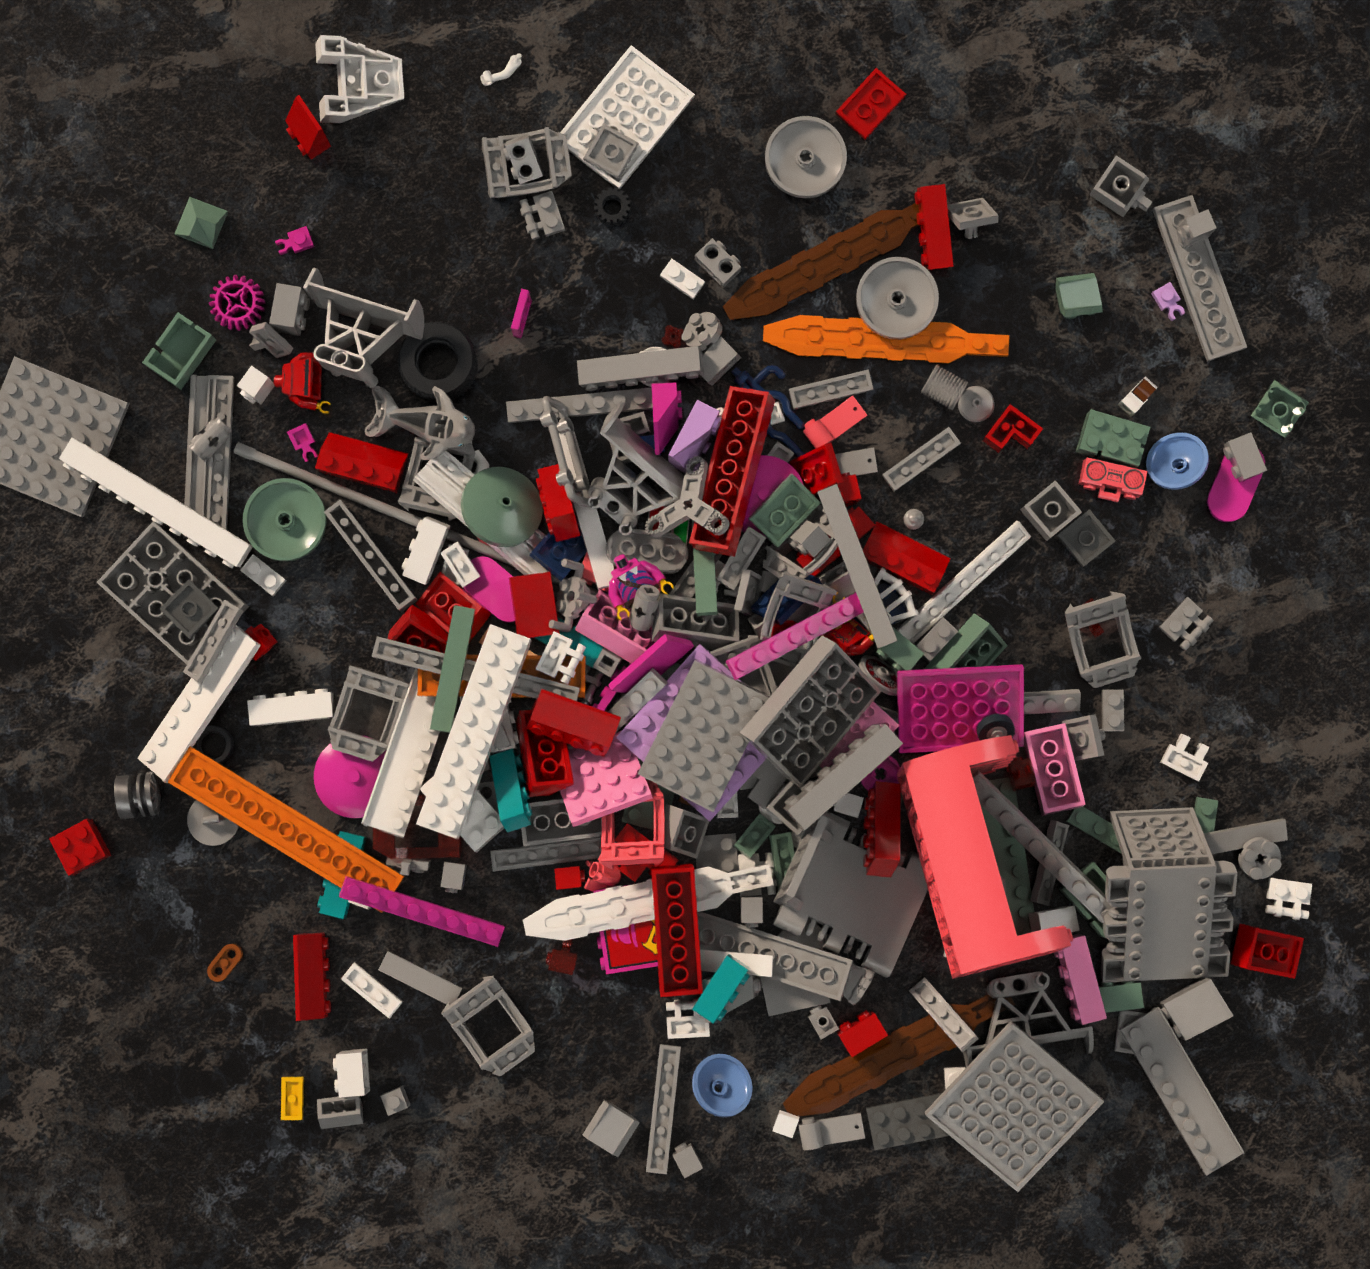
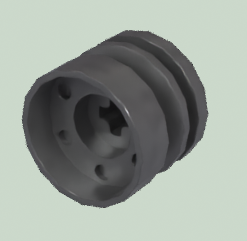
M147 772L146 775L139 773L136 782L132 775L116 776L114 797L120 819L136 818L138 810H140L143 817L148 816L149 813L152 816L159 814L161 794L154 772Z

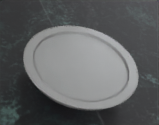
M981 386L968 387L963 391L958 400V409L961 415L971 422L986 420L993 413L995 406L992 394Z

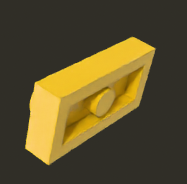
M282 1077L281 1120H303L304 1077Z

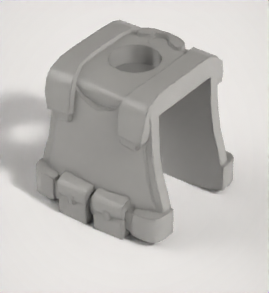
M855 964L852 965L843 994L849 1003L855 1005L862 998L871 984L875 972Z

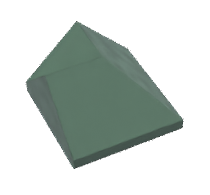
M189 197L175 235L213 249L228 211Z

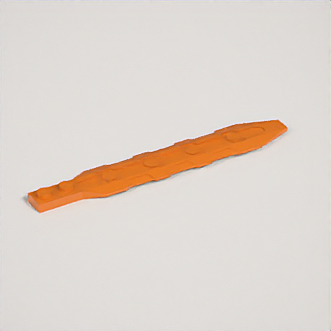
M798 315L764 325L763 342L797 356L821 357V355L846 356L851 359L866 357L886 358L890 361H902L905 359L925 360L929 363H951L965 355L1008 357L1009 335L967 333L956 325L946 322H930L922 332L906 339L882 337L870 330L861 318L834 319L823 318V316Z

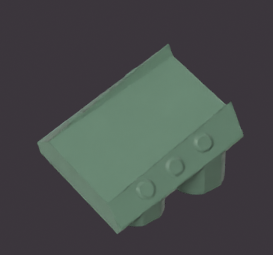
M1094 273L1056 278L1057 299L1060 312L1064 317L1074 319L1080 315H1094L1103 312L1098 283Z
M1274 380L1251 416L1286 438L1298 418L1305 412L1309 402Z

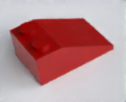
M298 95L285 120L288 125L286 131L292 140L294 138L298 140L300 144L297 147L302 155L305 156L307 154L310 159H313L330 148L331 145L323 129L300 95Z
M439 572L416 602V605L421 610L429 614L448 633L454 605L475 609L470 641L492 614L466 590L442 572Z
M411 605L389 630L387 639L445 653L448 634L429 614Z
M1240 923L1231 964L1248 970L1295 979L1304 938Z

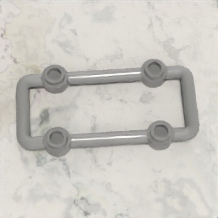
M544 396L542 399L544 412L540 416V421L543 427L549 428L560 471L556 474V480L560 486L563 485L570 501L583 506H589L588 491L590 484L583 472L573 435V423L568 417L566 407L562 402L549 396ZM552 407L557 409L559 412V422L557 420L555 412L552 410ZM559 433L565 434L576 474L575 480L567 466ZM575 491L581 492V496L575 494Z

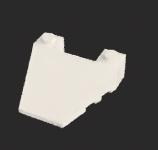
M320 35L315 43L317 63L337 64L339 96L324 95L319 102L320 123H342L404 99L402 59L379 50L374 51L366 48L365 45L350 42L347 38L341 36Z

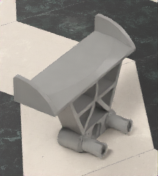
M317 268L312 269L303 286V289L315 304L327 310L325 344L318 345L313 354L324 369L329 370L333 376L344 375L364 381L367 387L373 388L378 384V378L373 374V368L370 365L403 334L420 340L423 338L424 313L419 300H413L408 312L397 310L324 287L322 275ZM339 314L357 319L354 326L350 327L338 323ZM371 324L386 328L380 336L367 332ZM356 343L359 355L344 349Z
M621 401L606 416L600 434L615 446V450L606 477H597L591 482L588 491V505L590 506L592 503L591 508L593 509L600 507L620 524L619 532L621 533L623 530L622 535L627 536L631 534L632 528L637 525L640 514L680 499L684 475L661 455H655V450L618 418L625 405ZM619 450L642 470L638 475L617 458ZM612 470H614L619 476L610 477ZM647 476L651 477L668 493L659 495L643 480ZM633 487V502L617 488ZM640 494H641L643 497H645L647 500H646V501H643V502H641V503H639V502H640ZM610 501H615L619 505H613ZM689 503L687 507L692 508L693 505Z
M1033 972L992 980L987 986L988 995L996 999L986 1044L967 1048L963 1052L965 1065L967 1068L972 1062V1056L979 1055L993 1040L996 1025L1008 1024L1010 1021L1013 1023L1022 1021L1023 1031L1039 1045L1084 1038L1087 1054L1093 1052L1092 1026L1073 1030L1069 1028L1044 991L1050 982V978L1046 973ZM1014 980H1020L1023 983L1021 991L1014 989ZM1036 993L1024 1015L1004 999L1006 997ZM1041 998L1050 1012L1031 1015ZM1001 1005L1016 1016V1018L998 1020ZM1053 1016L1063 1030L1061 1032L1031 1036L1028 1020Z

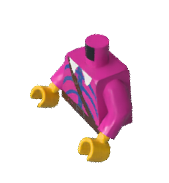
M624 554L614 559L617 568L611 572L612 579L609 581L608 595L614 609L618 610L617 619L619 621H622L619 616L620 612H625L629 618L630 613L626 608L633 604L636 591L640 586L651 585L659 589L658 584H661V590L664 594H668L664 590L665 585L669 584L674 589V585L671 582H666V577L657 566L645 560L639 562L636 558L628 561Z

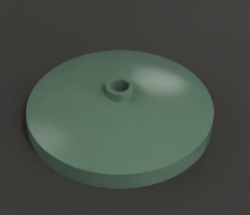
M491 467L478 472L467 483L461 496V512L466 525L476 537L493 546L513 547L524 543L535 533L542 520L543 507L538 490L527 477L510 468Z
M289 478L271 480L258 487L249 497L243 512L244 532L250 544L265 557L277 561L297 560L311 553L321 542L327 525V516L324 513L325 507L319 495L305 483ZM288 518L290 520L289 524L286 523L284 525V519Z

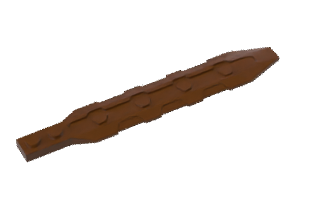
M914 203L903 210H880L844 232H838L828 237L826 241L807 251L803 250L792 256L790 260L749 278L723 306L729 320L769 315L786 306L788 302L807 292H813L822 287L824 283L843 273L847 274L859 268V265L880 254L884 255L901 246L909 231L919 226L917 223L919 205Z
M987 994L968 1005H949L967 1026L974 1031L979 1023L992 1017L996 999ZM1011 997L1004 998L1012 1006L1015 1005ZM1001 1005L999 1013L1007 1009ZM928 1015L908 1026H903L891 1032V1035L883 1038L854 1057L848 1056L833 1065L829 1064L809 1074L783 1102L787 1113L798 1117L829 1113L848 1103L850 1099L870 1089H875L906 1070H912L924 1064V1061L957 1046L935 1020Z

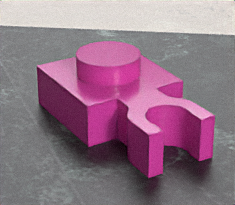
M307 226L288 232L289 239L287 240L279 239L275 241L277 246L280 244L285 245L284 249L279 250L280 255L286 254L292 248L296 254L314 247Z
M307 423L287 432L295 450L302 448L305 462L309 461L307 458L308 452H312L315 458L318 457L316 450L310 446L315 440Z

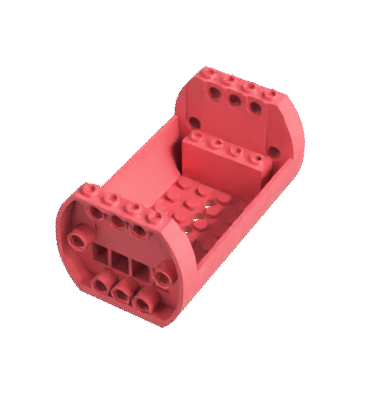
M1011 735L976 741L903 762L896 774L952 979L1055 953L1070 947V942L1073 941L1071 930L1066 929L1064 925L1019 936L1016 934L972 777L978 770L983 775L996 772V769L1008 767V764H1011L1010 761H1013V758H1016V754L1019 752L1017 741L1013 740Z

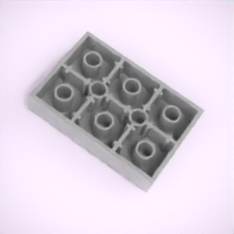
M154 521L96 582L186 665L215 615L189 639L160 608L189 579L218 608H220L224 599L242 609L243 613L249 607L164 528Z
M822 635L740 733L780 773L801 788L880 694L881 690L835 642Z
M695 659L638 775L714 812L749 743L740 732L770 696L739 680H734L733 677Z
M872 724L863 732L865 736L862 739L856 738L847 746L850 750L846 753L840 752L832 759L833 765L823 767L816 774L818 777L816 780L807 781L800 788L802 792L799 795L793 794L784 802L786 806L783 809L800 828L806 830L903 744L886 724Z

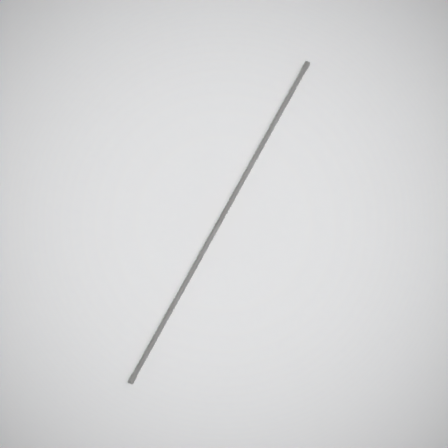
M240 442L235 446L234 454L264 464L417 527L420 519L423 520V518L261 453ZM449 529L446 537L447 540L454 543L459 541L464 547L513 566L489 545ZM551 574L552 583L559 585L561 581ZM587 586L588 588H590L591 595L595 596L599 591ZM878 705L896 723H898L897 712Z

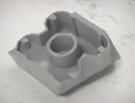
M604 1100L584 1131L583 1136L612 1155L619 1157L640 1122L613 1103Z

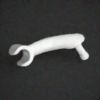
M521 54L511 56L506 68L499 73L491 74L489 70L484 71L483 75L480 76L482 84L489 86L495 81L509 78L520 66Z

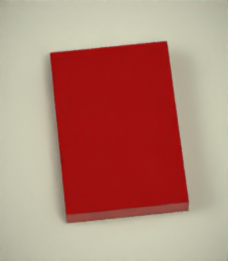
M875 68L835 114L866 140L906 97V93L880 70Z
M826 443L789 462L800 475L804 486L814 496L820 490L843 483L832 443Z
M545 572L509 577L517 634L527 638L552 635L554 631L560 634L559 630L549 627L551 620L558 621L551 573Z

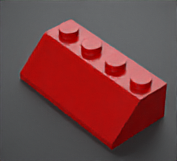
M329 432L320 449L315 469L324 474L398 493L409 454Z
M876 522L863 548L869 564L879 569H886L887 573L930 595L935 593L951 559L879 522Z
M541 689L531 709L526 729L534 734L550 737L554 741L570 744L574 748L590 751L594 755L605 756L610 748L621 717Z
M521 710L516 719V727L529 797L551 795L572 786L574 780L567 743L557 742L550 737L537 735L527 730L526 725L531 710Z
M325 933L293 935L296 1021L326 1018L328 1013L331 1012V1002L327 1000V992H330V980L326 979V971H329V958H326L325 950L329 948L328 937H325Z

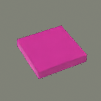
M521 289L511 325L513 336L517 338H522L532 302L529 290Z

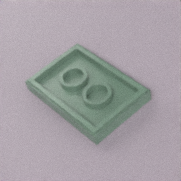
M790 474L748 519L776 547H779L821 502L793 474Z

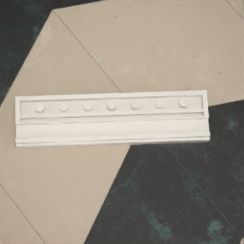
M445 451L440 456L430 459L414 477L413 481L466 525L461 512V496L465 486L475 474L448 451ZM539 529L527 541L517 546L497 547L488 544L523 575L549 572L529 556L532 550L546 536Z
M237 625L232 630L203 683L197 682L192 678L190 679L137 758L165 783H168L188 748L195 745L261 646V644L254 641Z
M416 668L361 822L364 826H369L400 838H404L420 791L419 788H421L440 731L430 729L436 697L417 696L418 669Z

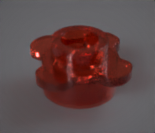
M671 325L666 326L662 343L679 348L684 330Z

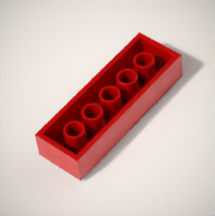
M693 864L651 867L660 997L702 994Z

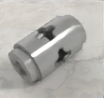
M217 417L215 420L212 419L190 441L191 444L188 447L203 461L206 457L209 458L230 437L229 434L232 431Z
M642 585L636 591L629 617L630 625L636 630L647 631L654 624L656 610L661 598L660 591L654 586Z

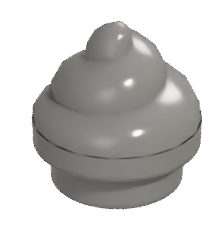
M917 509L908 510L903 518L905 526L912 530L920 528L924 523L922 512Z

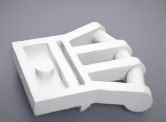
M881 568L875 578L876 585L879 584L881 579L891 584L889 588L880 594L881 598L883 599L895 589L901 596L885 608L891 624L919 615L918 610H915L911 596L912 593L910 590L907 591L902 585L903 581L887 573L886 569ZM904 601L907 613L892 617L889 612ZM862 613L856 616L871 635L872 632L865 614Z

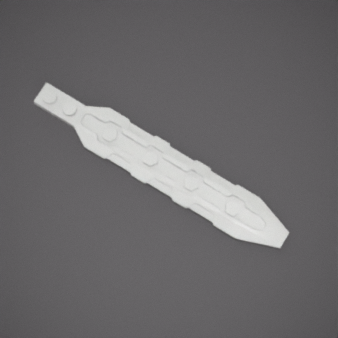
M767 864L730 873L709 866L694 869L697 912L718 908L734 893L774 885L770 865ZM652 879L623 887L606 888L605 891L582 896L578 894L556 899L523 919L526 936L566 941L588 936V934L608 929L617 930L629 927L631 924L654 920Z

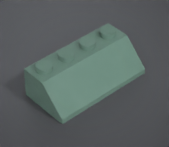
M974 613L924 669L990 666L1007 647V644L990 623Z

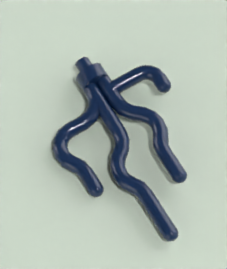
M769 365L762 369L754 378L746 370L741 372L738 367L731 372L736 377L734 382L740 388L769 392L774 399H778L781 402L783 412L798 429L804 428V422L792 411L790 401L785 394L780 391L765 390L759 385L771 373H774L779 379H784L786 374L781 368ZM770 419L767 434L774 439L781 440L794 452L797 458L804 455L805 453L789 436L773 429Z

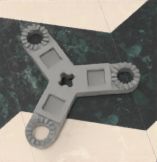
M694 456L686 464V475H684L680 499L646 521L645 530L650 536L654 538L660 537L688 519H692L715 535H722L729 528L728 518L702 501L708 470V463L702 457ZM700 463L699 470L694 472V466ZM689 503L693 505L692 508L687 507ZM718 520H722L720 528H715V523ZM659 522L660 524L657 528V531H653L652 529L654 524Z

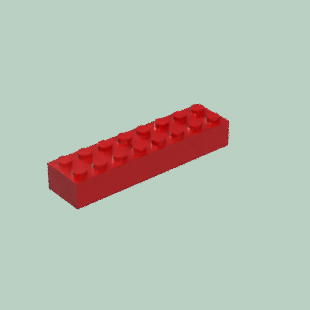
M734 386L729 388L706 476L702 499L703 502L728 518L729 528L724 534L715 535L694 522L689 543L696 550L735 557L775 399L769 392ZM718 520V521L715 523V526H714V527H715V528H717V527L720 528V525H721V523H722V522H721L722 520Z

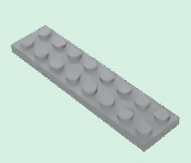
M1193 195L1154 207V216L1207 362L1246 349L1247 345L1209 239L1207 238L1184 247V244L1180 243L1177 238V228L1184 221L1183 218L1199 213Z
M697 912L701 950L773 955V975L767 978L842 1001L854 960L757 929L745 927L744 925L713 915Z

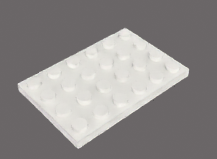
M631 45L560 133L566 135L568 151L620 190L693 100L695 94ZM603 123L639 143L619 180L583 160Z

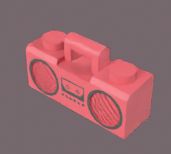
M1087 457L1083 461L1078 484L1083 485V488L1086 490L1095 491L1096 488L1099 489L1098 498L1119 502L1120 494H1123V497L1126 499L1136 500V498L1141 497L1143 494L1147 471ZM1105 488H1108V489L1116 490V492H1115V493H1111V492L1104 491V489H1105Z

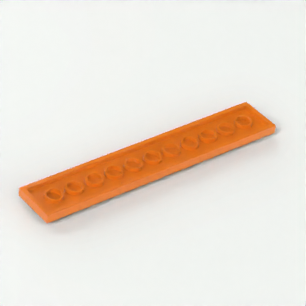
M191 746L168 781L171 785L342 888L345 876L396 891L405 877Z

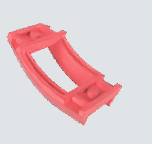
M650 780L646 781L652 794V799L644 802L653 801V841L615 843L614 813L602 817L600 863L612 870L613 865L654 863L656 868L664 861V794L658 788V785Z

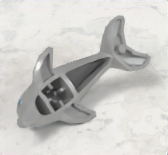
M375 386L372 388V394L375 399L376 414L371 423L365 428V434L369 437H377L386 433L393 426L398 425L430 443L428 448L420 455L421 460H430L440 456L448 448L464 447L470 443L475 435V425L468 415L455 409L448 395L438 387L434 386L432 389L437 406L399 409L393 397L386 389Z

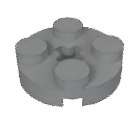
M711 312L694 313L690 316L689 322L681 336L682 340L689 347L699 346L703 351L707 349L706 346L710 343L714 344L717 342L722 333V324Z
M1255 837L1243 845L1241 855L1239 854L1238 857L1239 866L1244 873L1254 880L1267 878L1281 868L1280 849L1271 840ZM1259 854L1264 856L1261 862L1255 861L1258 859Z

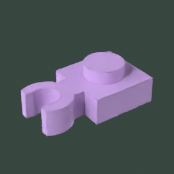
M1171 282L1151 293L1161 311L1166 308L1168 309V318L1171 321L1176 319L1173 311H1178L1181 316L1185 314L1184 308L1176 303L1180 301V297Z

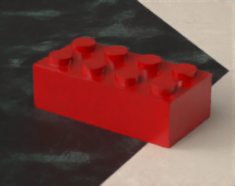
M875 781L873 788L869 789L868 797L864 799V810H867V816L864 818L863 827L867 829V835L864 836L863 847L866 848L863 867H866V875L891 878L900 862V784Z

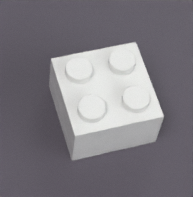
M367 1049L345 1050L336 1054V1058H333V1069L337 1071L338 1079L335 1080L334 1085L335 1092H339V1098L366 1095L370 1091Z

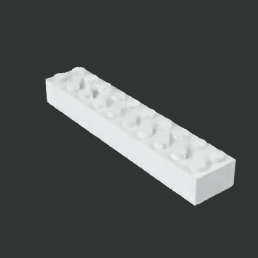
M490 624L418 817L417 825L459 839L532 642L530 638Z

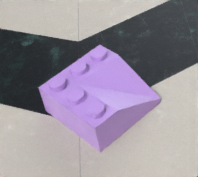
M699 400L696 401L668 455V461L672 466L686 473V464H688L690 458L694 456L701 457L702 453L706 455L711 445L708 442L711 435L716 436L719 430L721 420L719 410ZM696 464L693 471H697L701 464Z

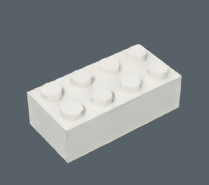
M433 777L419 788L425 796H427ZM478 790L475 793L460 834L474 852H478L504 829L499 813Z

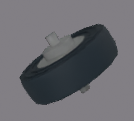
M991 714L983 718L977 726V736L980 741L1011 735L1013 739L1015 735L1014 723L1005 714Z

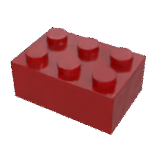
M556 464L537 469L539 478H536V483L550 535L554 534L556 542L580 536L572 501L567 497L565 487L563 485L560 486L556 480V474L560 471L559 465Z

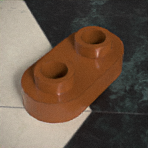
M228 944L221 949L207 969L208 977L212 981L220 982L230 975L242 959L243 951L241 947L237 944ZM231 950L235 951L236 956L234 958H231L229 956V952ZM217 967L222 968L223 972L221 975L216 973Z

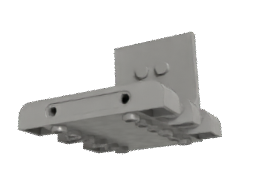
M1193 807L1110 811V820L1123 856V866H1112L1106 870L1105 897L1107 903L1113 906V908H1110L1109 912L1104 915L1103 933L1105 938L1112 942H1109L1107 947L1102 950L1100 975L1102 983L1228 977L1230 951L1228 946L1224 944V939L1220 936H1223L1225 932H1232L1233 916L1230 910L1227 909V905L1222 902L1227 901L1228 897L1236 895L1238 872L1235 865L1228 861H1214Z
M826 811L805 830L773 901L781 906L772 925L795 936H800L809 918L811 921L805 933L808 936L813 933L816 922L823 925L817 936V940L821 942L828 928H830L822 947L823 949L837 955L846 937H849L844 948V953L848 954L852 949L854 940L861 943L855 957L859 960L866 946H869L861 966L888 978L894 969L928 890L919 855L911 851L903 868L901 866L906 852L902 851L900 853V862L891 878L866 875V867H863V858L866 854V850L863 849V840L867 834L864 833L861 836L859 845L856 846L852 844V841L856 836L857 829L852 827L847 840H843L850 821Z

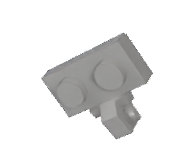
M267 322L253 325L249 331L253 336L252 343L249 346L255 351L266 348L272 355L278 358L289 355L293 350V347Z
M390 853L387 856L386 865H390L392 869L401 870V875H409L410 870L416 873L428 871L431 859Z

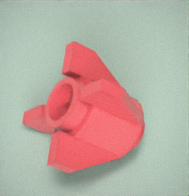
M601 854L598 858L599 862L587 860L585 864L590 868L589 876L592 879L588 878L584 888L595 891L618 884L621 880L618 865H613V870L600 863Z

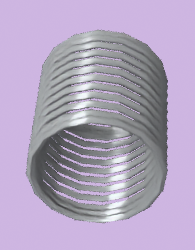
M936 365L921 393L925 395L928 393V397L931 395V399L933 398V400L939 401L942 405L945 404V407L948 406V409L953 410L968 382L964 381V379L961 380V377L957 380L958 376L955 377V374L952 375V372L949 374V371L946 372V369L943 371V367L940 369V366Z

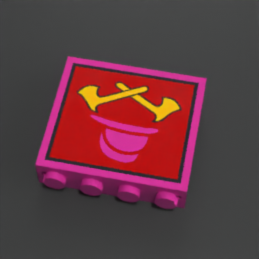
M606 889L595 890L594 893L605 891ZM654 920L631 924L629 927L617 930L608 929L600 931V936L597 937L598 949L603 951L600 964L601 969L606 970V974L658 966Z

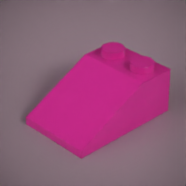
M676 383L652 384L655 455H660L679 428L678 420L682 419V407H678L677 404L682 403L681 391H677Z

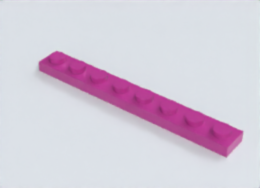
M854 593L726 660L725 662L734 680L864 613L857 594Z
M345 876L339 893L340 898L497 947L505 928L503 925L348 876Z

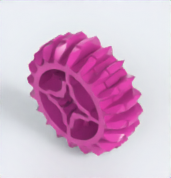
M234 275L233 281L226 277L225 284L221 280L218 282L221 286L220 288L213 287L216 294H210V298L215 300L209 302L210 307H214L210 312L212 315H216L214 319L217 322L221 321V326L225 327L228 324L229 330H232L235 326L240 331L241 325L248 329L249 322L253 325L256 324L254 321L255 317L261 319L258 311L264 312L265 310L260 306L265 304V300L261 298L264 293L258 291L260 286L258 284L253 285L254 281L252 279L247 281L246 277L242 276L239 280L238 276ZM242 288L234 294L228 293L232 289ZM249 291L253 298L252 307L246 304ZM223 298L228 301V307L226 308L227 312L225 314L222 310ZM232 300L240 301L243 306L238 304L234 305ZM239 312L247 313L244 316L232 318L233 316H236Z

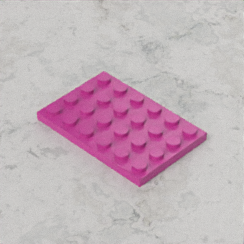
M1022 664L897 671L898 738L903 743L898 748L899 753L941 751L980 741L977 736L979 722L983 718L997 713L1010 717L1015 726L1013 740L1017 741L1018 747H1024V666Z

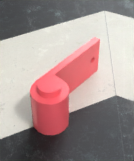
M851 396L822 419L817 421L812 419L804 425L806 429L803 433L816 449L826 443H831L868 415L854 396Z

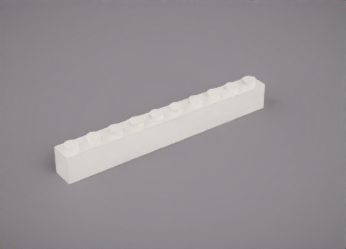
M75 438L70 439L59 457L64 462L63 466L73 472L75 469L82 473L81 477L85 480L98 482V487L107 493L113 491L117 494L116 498L125 504L128 501L135 505L133 509L143 515L146 512L153 516L151 520L160 525H163V523L170 526L169 531L178 536L181 533L187 536V542L196 547L200 544L206 548L204 552L214 558L216 555L223 558L222 563L232 569L234 566L241 567L253 548L252 545Z

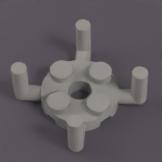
M563 559L561 565L575 570V574L573 577L567 580L563 579L560 582L559 592L553 591L554 599L557 600L555 604L556 611L565 617V622L551 620L549 627L570 632L573 620L581 616L578 614L582 610L585 611L589 603H596L597 597L590 594V588L586 586L587 581L582 578L584 565L579 562Z

